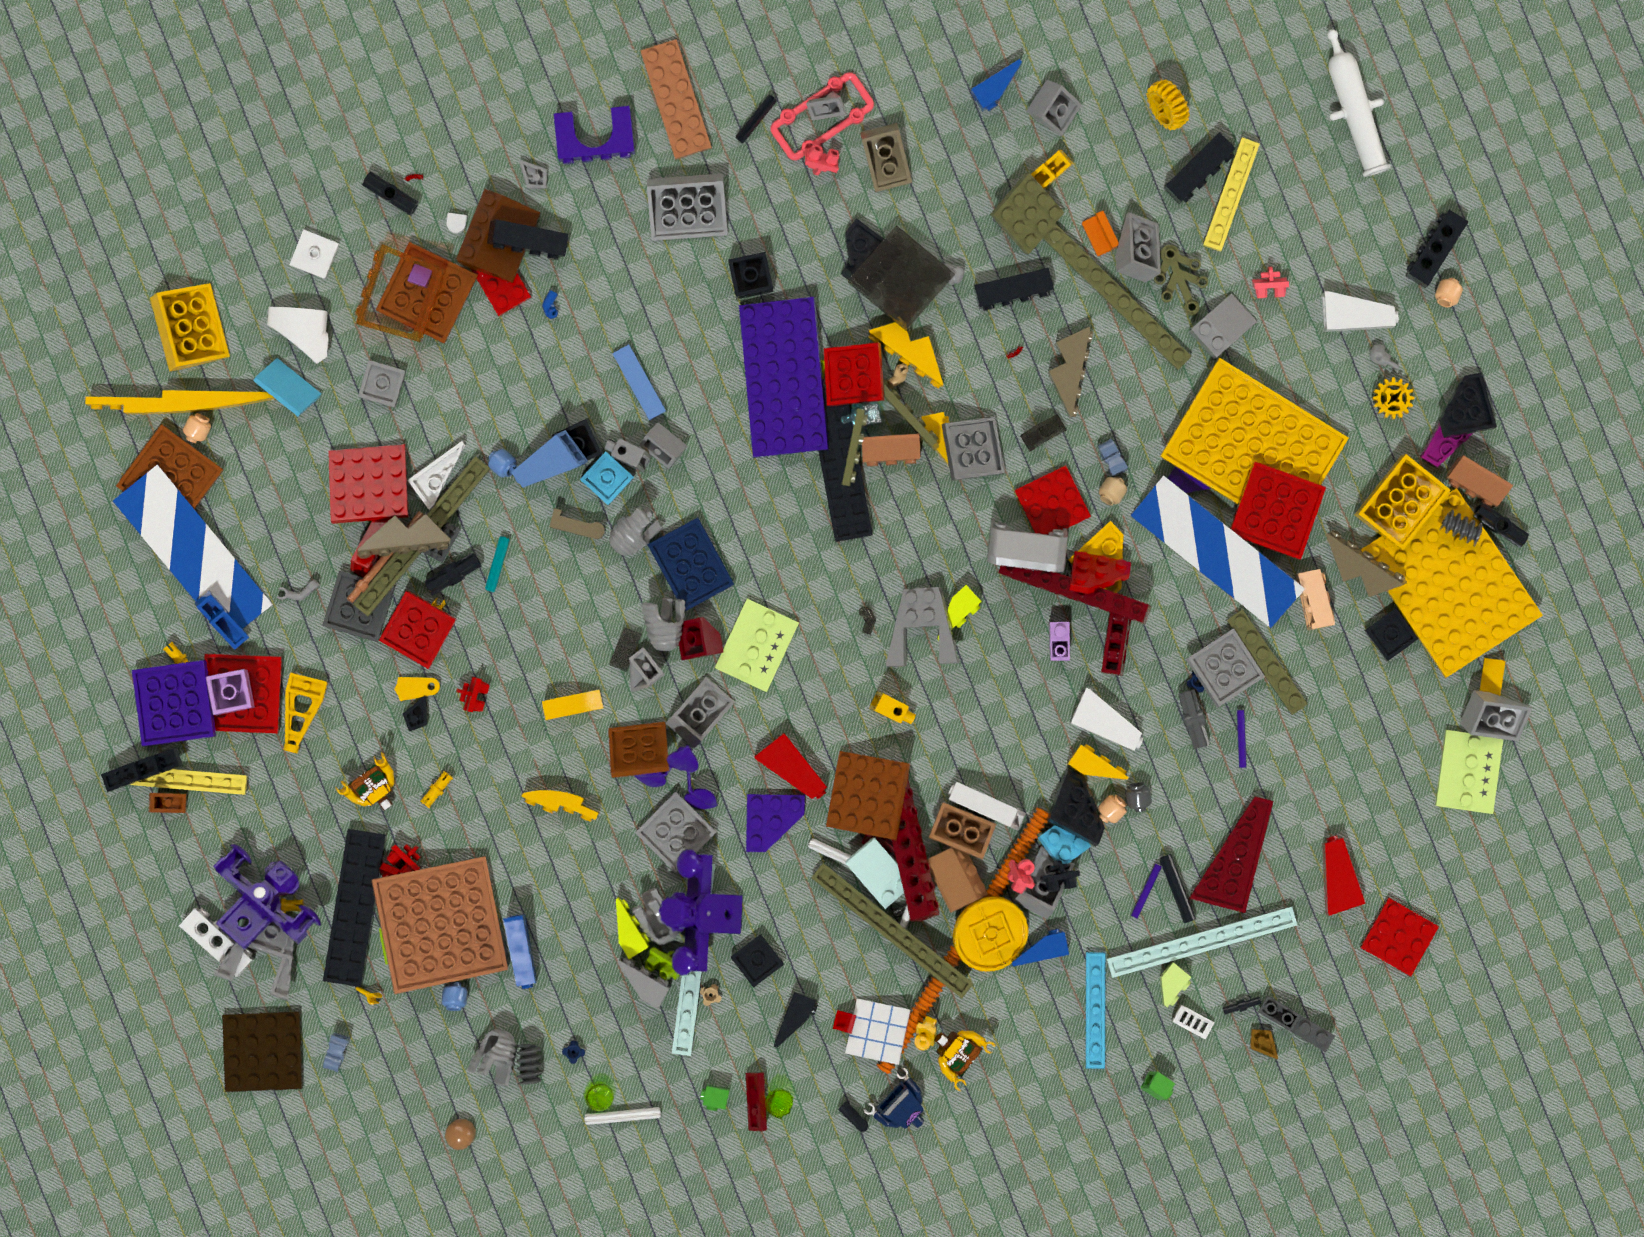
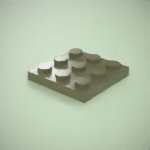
M1026 172L990 215L1025 254H1030L1064 212L1036 179Z

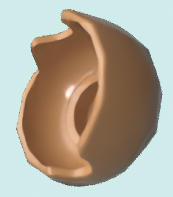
M467 1119L453 1121L445 1131L447 1144L455 1150L467 1148L475 1140L476 1136L474 1125Z

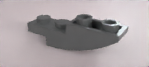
M1270 996L1266 997L1258 1011L1324 1052H1327L1335 1038V1035Z

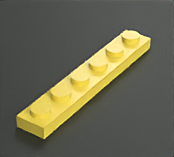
M1241 138L1203 246L1219 252L1222 251L1258 151L1259 143Z
M172 769L131 785L246 795L248 776Z

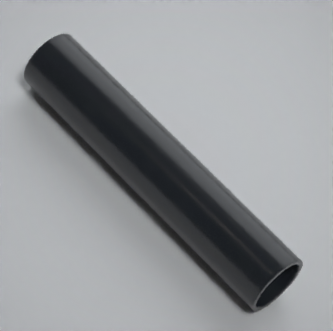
M1172 854L1159 858L1183 923L1195 920L1196 916Z

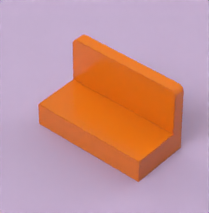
M1104 211L1098 212L1094 217L1082 222V226L1098 257L1118 248L1119 242Z

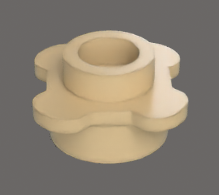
M716 984L708 988L703 987L700 990V994L703 995L704 999L703 1004L706 1006L714 1002L719 1003L722 999L718 994V986Z

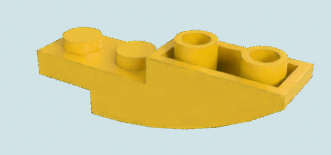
M539 790L522 794V797L526 798L524 802L533 806L536 803L543 806L542 810L552 814L553 811L558 812L562 805L564 806V811L574 814V811L581 814L580 818L589 822L592 819L597 820L599 812L582 805L584 797L556 790Z

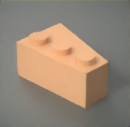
M1317 569L1296 574L1297 583L1305 588L1300 594L1307 631L1335 625L1334 614L1329 603L1330 596L1324 585L1326 584L1324 572L1321 573V570Z

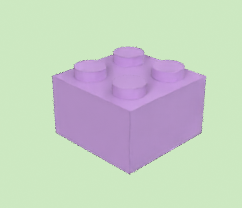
M242 669L206 677L213 715L255 708L248 670Z

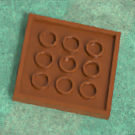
M409 242L376 311L445 344L478 275ZM414 264L433 270L427 288L407 281Z
M161 424L116 487L124 492L158 465L195 510L224 469Z
M839 751L826 827L897 840L910 763Z

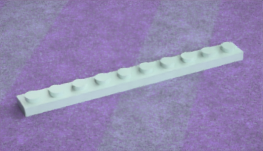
M712 864L711 894L716 864ZM691 971L689 974L681 977L672 1054L691 1056L702 971Z
M1287 907L1107 959L1111 977L1114 978L1297 926L1293 908Z

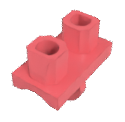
M813 144L810 149L805 148L803 155H805V165L813 169L814 175L818 176L821 171L837 173L839 170L838 150L829 149L828 153L825 154L820 145Z
M1272 266L1267 268V272H1261L1260 274L1261 278L1268 279H1252V286L1255 289L1257 298H1266L1267 288H1274L1275 297H1285L1286 287H1289L1287 278H1273L1280 277V271L1273 272Z
M1011 859L1008 863L1011 870L1007 877L1010 881L1014 882L1011 886L1012 889L1022 894L1026 887L1032 889L1035 885L1031 876L1035 866L1028 859L1020 861L1019 864Z

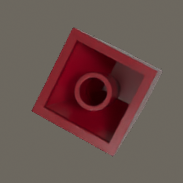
M704 617L684 621L681 630V640L679 641L681 661L724 653L721 634Z

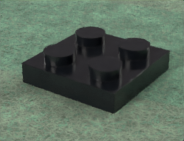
M1394 608L1364 630L1386 662L1418 640V637L1397 608Z
M762 934L758 935L730 957L753 988L784 965Z

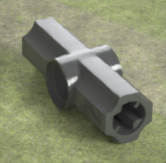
M1195 689L1179 693L1180 704L1183 710L1182 716L1185 727L1189 731L1193 749L1210 745L1205 729L1204 714L1199 707Z

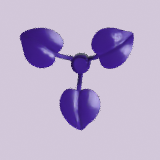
M688 745L680 747L677 751L668 755L669 771L634 775L635 778L647 786L661 787L666 784L665 776L668 775L672 768L684 770L687 772L689 792L685 794V801L697 809H711L718 806L715 795L709 790L701 788L692 790L690 772L697 771L699 763Z

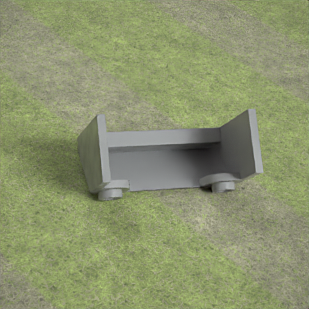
M991 519L987 545V561L996 565L1063 572L1067 551V528H1063V530L1054 529L1049 535L1013 531L1007 527L1006 523L996 522L995 524V519Z

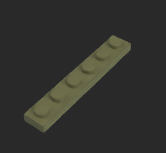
M883 378L884 398L919 434L926 444L935 451L939 447L937 442L939 438L933 431L928 432L924 428L926 424L923 420L912 415L914 411L907 403L903 405L899 401L901 399L899 394L894 389L890 391L887 388L889 384Z
M1240 610L1227 619V623L1232 629H1235L1289 713L1293 715L1308 705L1244 610Z

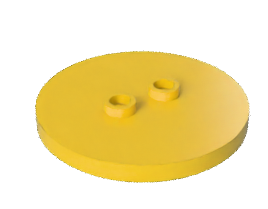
M996 896L981 898L968 905L959 915L953 930V944L958 956L969 967L984 972L997 971L1009 966L1013 960L1020 956L1028 939V924L1023 912L1010 900Z

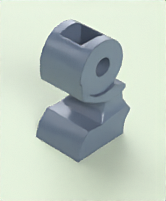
M1111 438L1097 445L1102 460L1109 466L1108 471L1111 477H1115L1128 470V466L1120 457L1121 454Z
M335 1032L331 1035L330 1047L327 1050L323 1068L338 1073L344 1060V1050L350 1042V1037Z

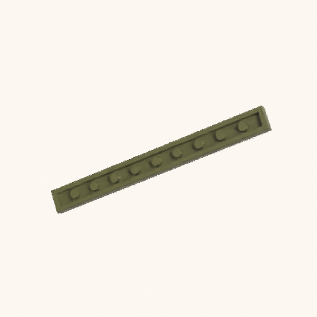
M1056 223L1043 237V240L1178 371L1192 356Z
M475 456L427 516L442 529L491 469ZM417 550L410 551L407 554H398L396 552L353 605L369 617L422 552Z
M822 863L811 877L961 999L974 985L972 981L826 864Z

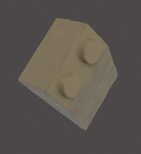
M897 123L860 132L875 192L912 183Z

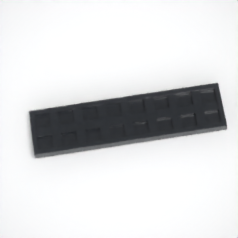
M825 388L824 399L829 450L818 452L835 542L873 536L859 462L858 464L854 463L853 471H856L854 483L851 482L850 486L842 485L853 433L849 404L827 406Z
M347 829L323 976L324 982L362 987L376 902L371 880L380 877L379 868L382 865L386 834Z

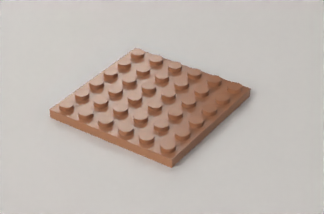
M486 856L371 880L394 994L508 970Z

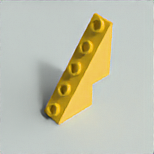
M904 320L869 330L868 338L874 343L880 342L885 346L883 349L891 355L894 353L898 355L901 363L906 364V366H909V364L913 366L916 374L922 378L924 376L928 377L931 380L930 384L937 389L943 387L944 384L929 336L910 342Z

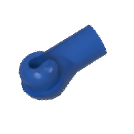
M549 290L542 303L544 313L549 319L558 316V311L554 305L558 294Z

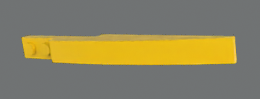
M162 390V398L85 397V404L91 406V409L102 410L103 406H110L111 410H122V407H124L123 413L172 414L231 408L274 400L275 398L268 392Z

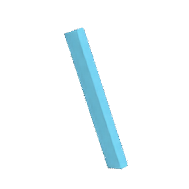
M1086 952L1085 1068L1105 1069V952Z

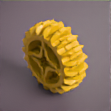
M1164 79L1153 83L1147 89L1148 93L1146 96L1148 98L1147 102L1150 105L1149 108L1160 125L1171 131L1181 128L1189 121L1190 113L1188 112L1187 101H1185L1181 90H1178L1175 84L1173 85L1171 81Z

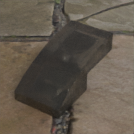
M624 627L609 665L627 672L630 666L629 658L635 654L642 634Z

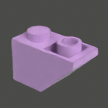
M1049 622L1050 661H1070L1069 622Z

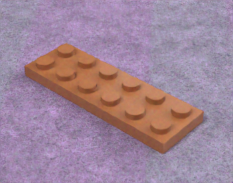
M677 39L641 50L640 52L675 160L712 149Z

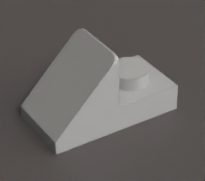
M833 91L824 98L809 100L806 103L812 120L846 114L841 97Z

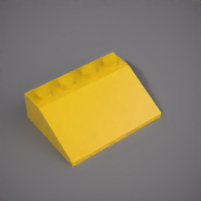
M211 283L158 292L150 298L169 372L230 357Z
M1403 454L1354 515L1371 529L1404 550L1450 492V489L1407 454Z

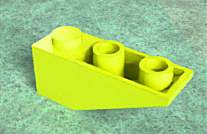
M967 585L956 593L949 603L947 616L952 629L955 626L958 628L967 621L965 617L969 613L973 615L981 608L979 604L982 601Z
M619 897L616 899L618 939L620 946L628 959L648 948L650 939L646 936L645 932L641 933L638 926L640 923L635 915L631 917L628 910L630 907L626 900H621Z

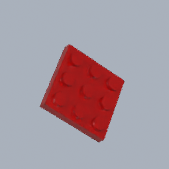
M881 343L823 348L827 406L884 401Z
M1066 465L1014 490L1034 533L1049 535L1054 529L1063 530V528H1070L1091 517Z
M407 590L379 641L425 668L430 669L457 619Z
M1387 898L1360 948L1411 977L1439 926L1396 901Z

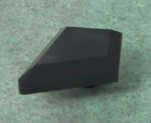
M426 696L422 697L403 713L409 732L428 725Z

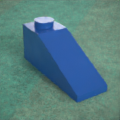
M1020 59L971 89L970 93L982 112L986 109L991 111L998 106L997 102H999L1021 66L1022 61Z
M1060 929L1049 930V934L1041 937L1021 953L1020 956L1011 962V965L1018 966L1069 955L1065 932H1060Z

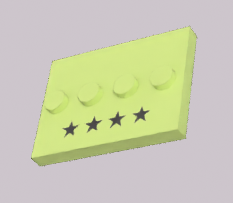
M747 599L723 649L724 653H721L715 668L767 692L799 622Z
M1445 730L1435 806L1493 814L1503 739Z

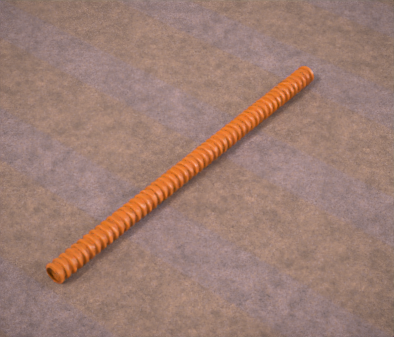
M1036 808V813L1032 814L1033 818L1029 819L1030 823L1026 824L1027 827L1023 829V834L1020 833V839L1017 838L1018 842L1013 845L1015 847L1011 848V853L1007 854L1008 858L1004 859L1005 863L1001 864L1002 868L997 870L998 874L994 875L995 879H992V884L988 885L989 888L988 890L986 889L988 895L985 897H999L1000 894L1003 895L1002 891L1006 890L1005 886L1010 884L1007 875L1011 869L1008 863L1012 859L1015 863L1019 864L1022 859L1026 858L1025 854L1029 853L1028 850L1032 848V843L1035 844L1034 840L1035 838L1038 839V833L1041 834L1042 831L1040 830L1044 829L1045 823H1048L1047 817L1049 813L1041 808ZM951 945L950 951H947V956L943 958L955 968L959 966L958 962H961L962 959L958 956L954 945ZM931 976V982L928 981L929 985L925 986V991L921 992L922 996L918 997L919 1001L915 1002L916 1006L911 1008L912 1012L909 1015L902 1054L905 1052L904 1049H907V1044L911 1043L910 1039L914 1038L913 1034L916 1033L918 1022H924L923 1018L927 1016V1012H930V1007H933V1002L937 1001L936 997L940 996L939 992H942V988L945 987L943 983ZM883 1061L876 1065L887 1074H891V1070L895 1068V1064Z

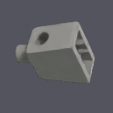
M620 438L617 442L609 439L605 445V449L612 452L611 456L642 473L645 472L652 458V455L647 451Z

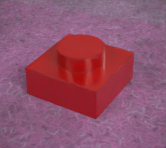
M383 863L379 868L382 878L401 874L400 869Z
M837 1010L832 1029L852 1034L857 1015Z

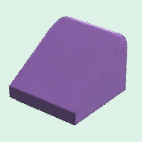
M414 264L407 281L427 288L433 270Z

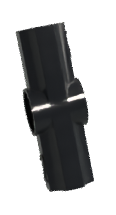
M371 171L362 183V186L409 216L416 211L419 205V201ZM388 190H395L394 197H386V193Z
M1483 502L1474 510L1472 515L1474 518L1518 548H1521L1528 540L1529 534ZM1500 520L1504 522L1502 530H1499L1497 527Z
M472 552L461 560L445 566L441 569V572L427 579L424 583L433 596L448 586L451 587L465 579V576L479 569L482 565L475 553Z

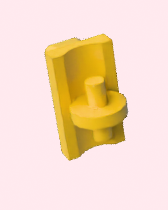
M926 1016L923 1024L918 1022L916 1038L914 1040L917 1049L924 1051L929 1049L930 1046L934 1047L936 1019Z

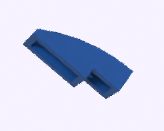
M210 591L206 592L195 602L197 609L209 620V623L234 650L249 638L247 633Z

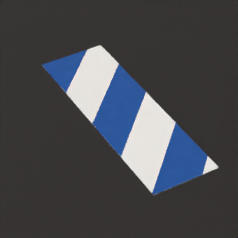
M158 465L113 500L114 504L195 601L210 591L242 629L273 605Z
M1165 476L1159 480L1130 515L1270 628L1305 590V588Z

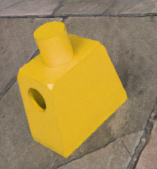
M878 691L869 706V709L900 724L902 721L912 724L916 714L908 711V705ZM895 708L898 709L896 714L893 712Z

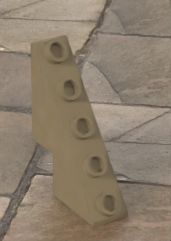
M1090 327L1056 342L1055 345L1064 364L1048 372L1069 419L1076 417L1078 406H1075L1076 398L1080 399L1082 387H1079L1080 379L1084 380L1086 369L1082 368L1083 362L1088 360L1090 350H1086L1087 343H1091L1093 331H1090Z
M426 514L409 529L394 516L357 549V556L369 558L371 555L379 554V556H388L390 553L395 552L407 554L413 550L426 552L432 548L445 550L448 549L451 539Z
M1336 530L1326 534L1343 582L1361 576L1369 597L1407 584L1404 575L1392 572L1386 563L1382 561L1377 562L1373 559L1374 556L1367 551L1362 552L1357 548V544L1350 540H1344L1341 538L1342 535Z

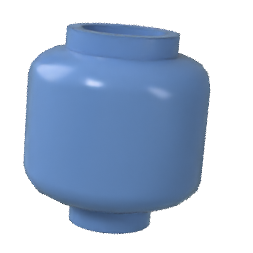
M500 449L490 454L488 466L499 477H509L512 475L511 472L517 468V460L507 450Z
M450 982V985L445 986L442 990V1005L449 1011H461V1008L467 1004V989L461 986L460 982Z

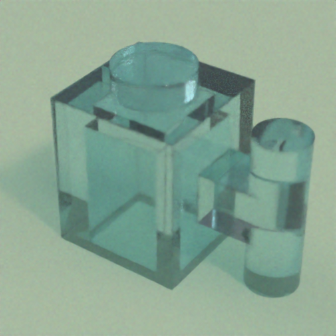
M878 403L853 408L850 414L841 417L842 423L853 422L854 424L858 408L865 410V414L868 415L866 426L862 425V427L882 422Z

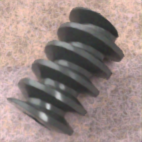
M1450 510L1446 514L1439 528L1441 530L1445 527L1446 534L1452 530L1453 537L1459 533V540L1467 537L1466 543L1474 540V547L1482 533V523L1475 527V520H1471L1468 523L1467 516L1461 520L1460 513L1454 517V510Z
M517 1044V1047L522 1048L521 1051L517 1052L518 1055L522 1056L521 1059L517 1060V1062L522 1064V1066L517 1067V1070L522 1071V1074L517 1075V1078L522 1079V1081L517 1084H536L541 1082V1078L536 1077L541 1074V1070L536 1069L541 1066V1063L536 1061L541 1058V1055L536 1053L541 1051V1047L536 1046V1044Z

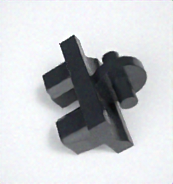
M1060 859L1054 860L1053 866L1049 867V872H1055V874L1042 876L1040 879L1041 882L1046 883L1048 892L1060 891L1059 880H1063L1065 889L1077 887L1076 877L1080 876L1079 870L1064 872L1065 869L1069 868L1068 864H1063Z

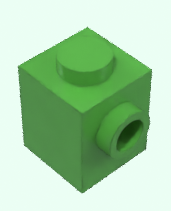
M1149 1071L1140 1088L1157 1100H1167L1173 1094L1175 1083L1158 1071Z
M707 1084L706 1089L702 1088L700 1100H704L703 1105L708 1110L717 1111L718 1108L725 1110L730 1089Z

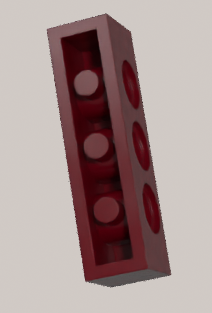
M1112 613L1109 616L1101 672L1103 674L1123 677L1131 620Z

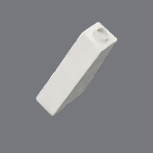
M1329 291L1322 293L1324 332L1393 328L1398 323V311H1395L1394 306Z
M1088 688L1084 689L1070 724L1132 751H1135L1136 748L1139 749L1143 741L1142 733Z
M958 782L950 788L949 800L1017 831L1019 830L1026 813Z

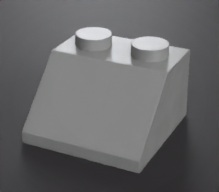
M1046 80L1026 112L1037 122L1062 137L1082 104L1062 85Z

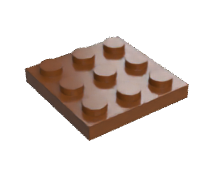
M665 722L608 728L612 778L669 771Z

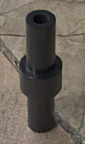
M1260 997L1246 1001L1242 999L1236 1001V1004L1223 1007L1222 1009L1224 1015L1236 1011L1243 1012L1249 1007L1261 1004Z

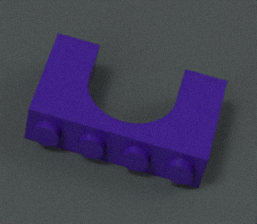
M630 106L611 108L612 135L604 145L594 148L583 145L576 138L573 112L553 114L558 160L563 162V164H573L576 160H582L584 163L592 162L595 158H601V160L606 161L611 160L614 156H620L621 159H625L635 154Z

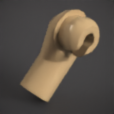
M906 364L897 365L893 377L887 380L889 384L887 387L889 389L905 381L909 370Z

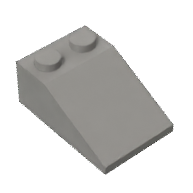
M1130 212L1126 214L1116 252V272L1145 283L1161 273L1158 223Z
M1231 293L1198 322L1189 333L1215 360L1257 321Z
M706 677L666 724L695 748L735 702Z
M1474 690L1460 724L1470 735L1519 741L1532 707L1490 692Z
M1041 846L1033 860L1035 869L1031 876L1035 885L1032 889L1026 887L1022 894L1017 892L1013 902L1048 919L1054 912L1062 895L1064 882L1059 880L1060 891L1048 892L1046 883L1041 882L1040 877L1055 874V872H1049V867L1053 866L1054 860L1047 850ZM1072 862L1068 863L1069 868L1065 869L1064 872L1073 870L1075 864Z

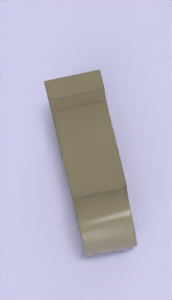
M554 508L550 528L592 539H601L605 535V528L601 523L593 522L590 524L563 517V511Z

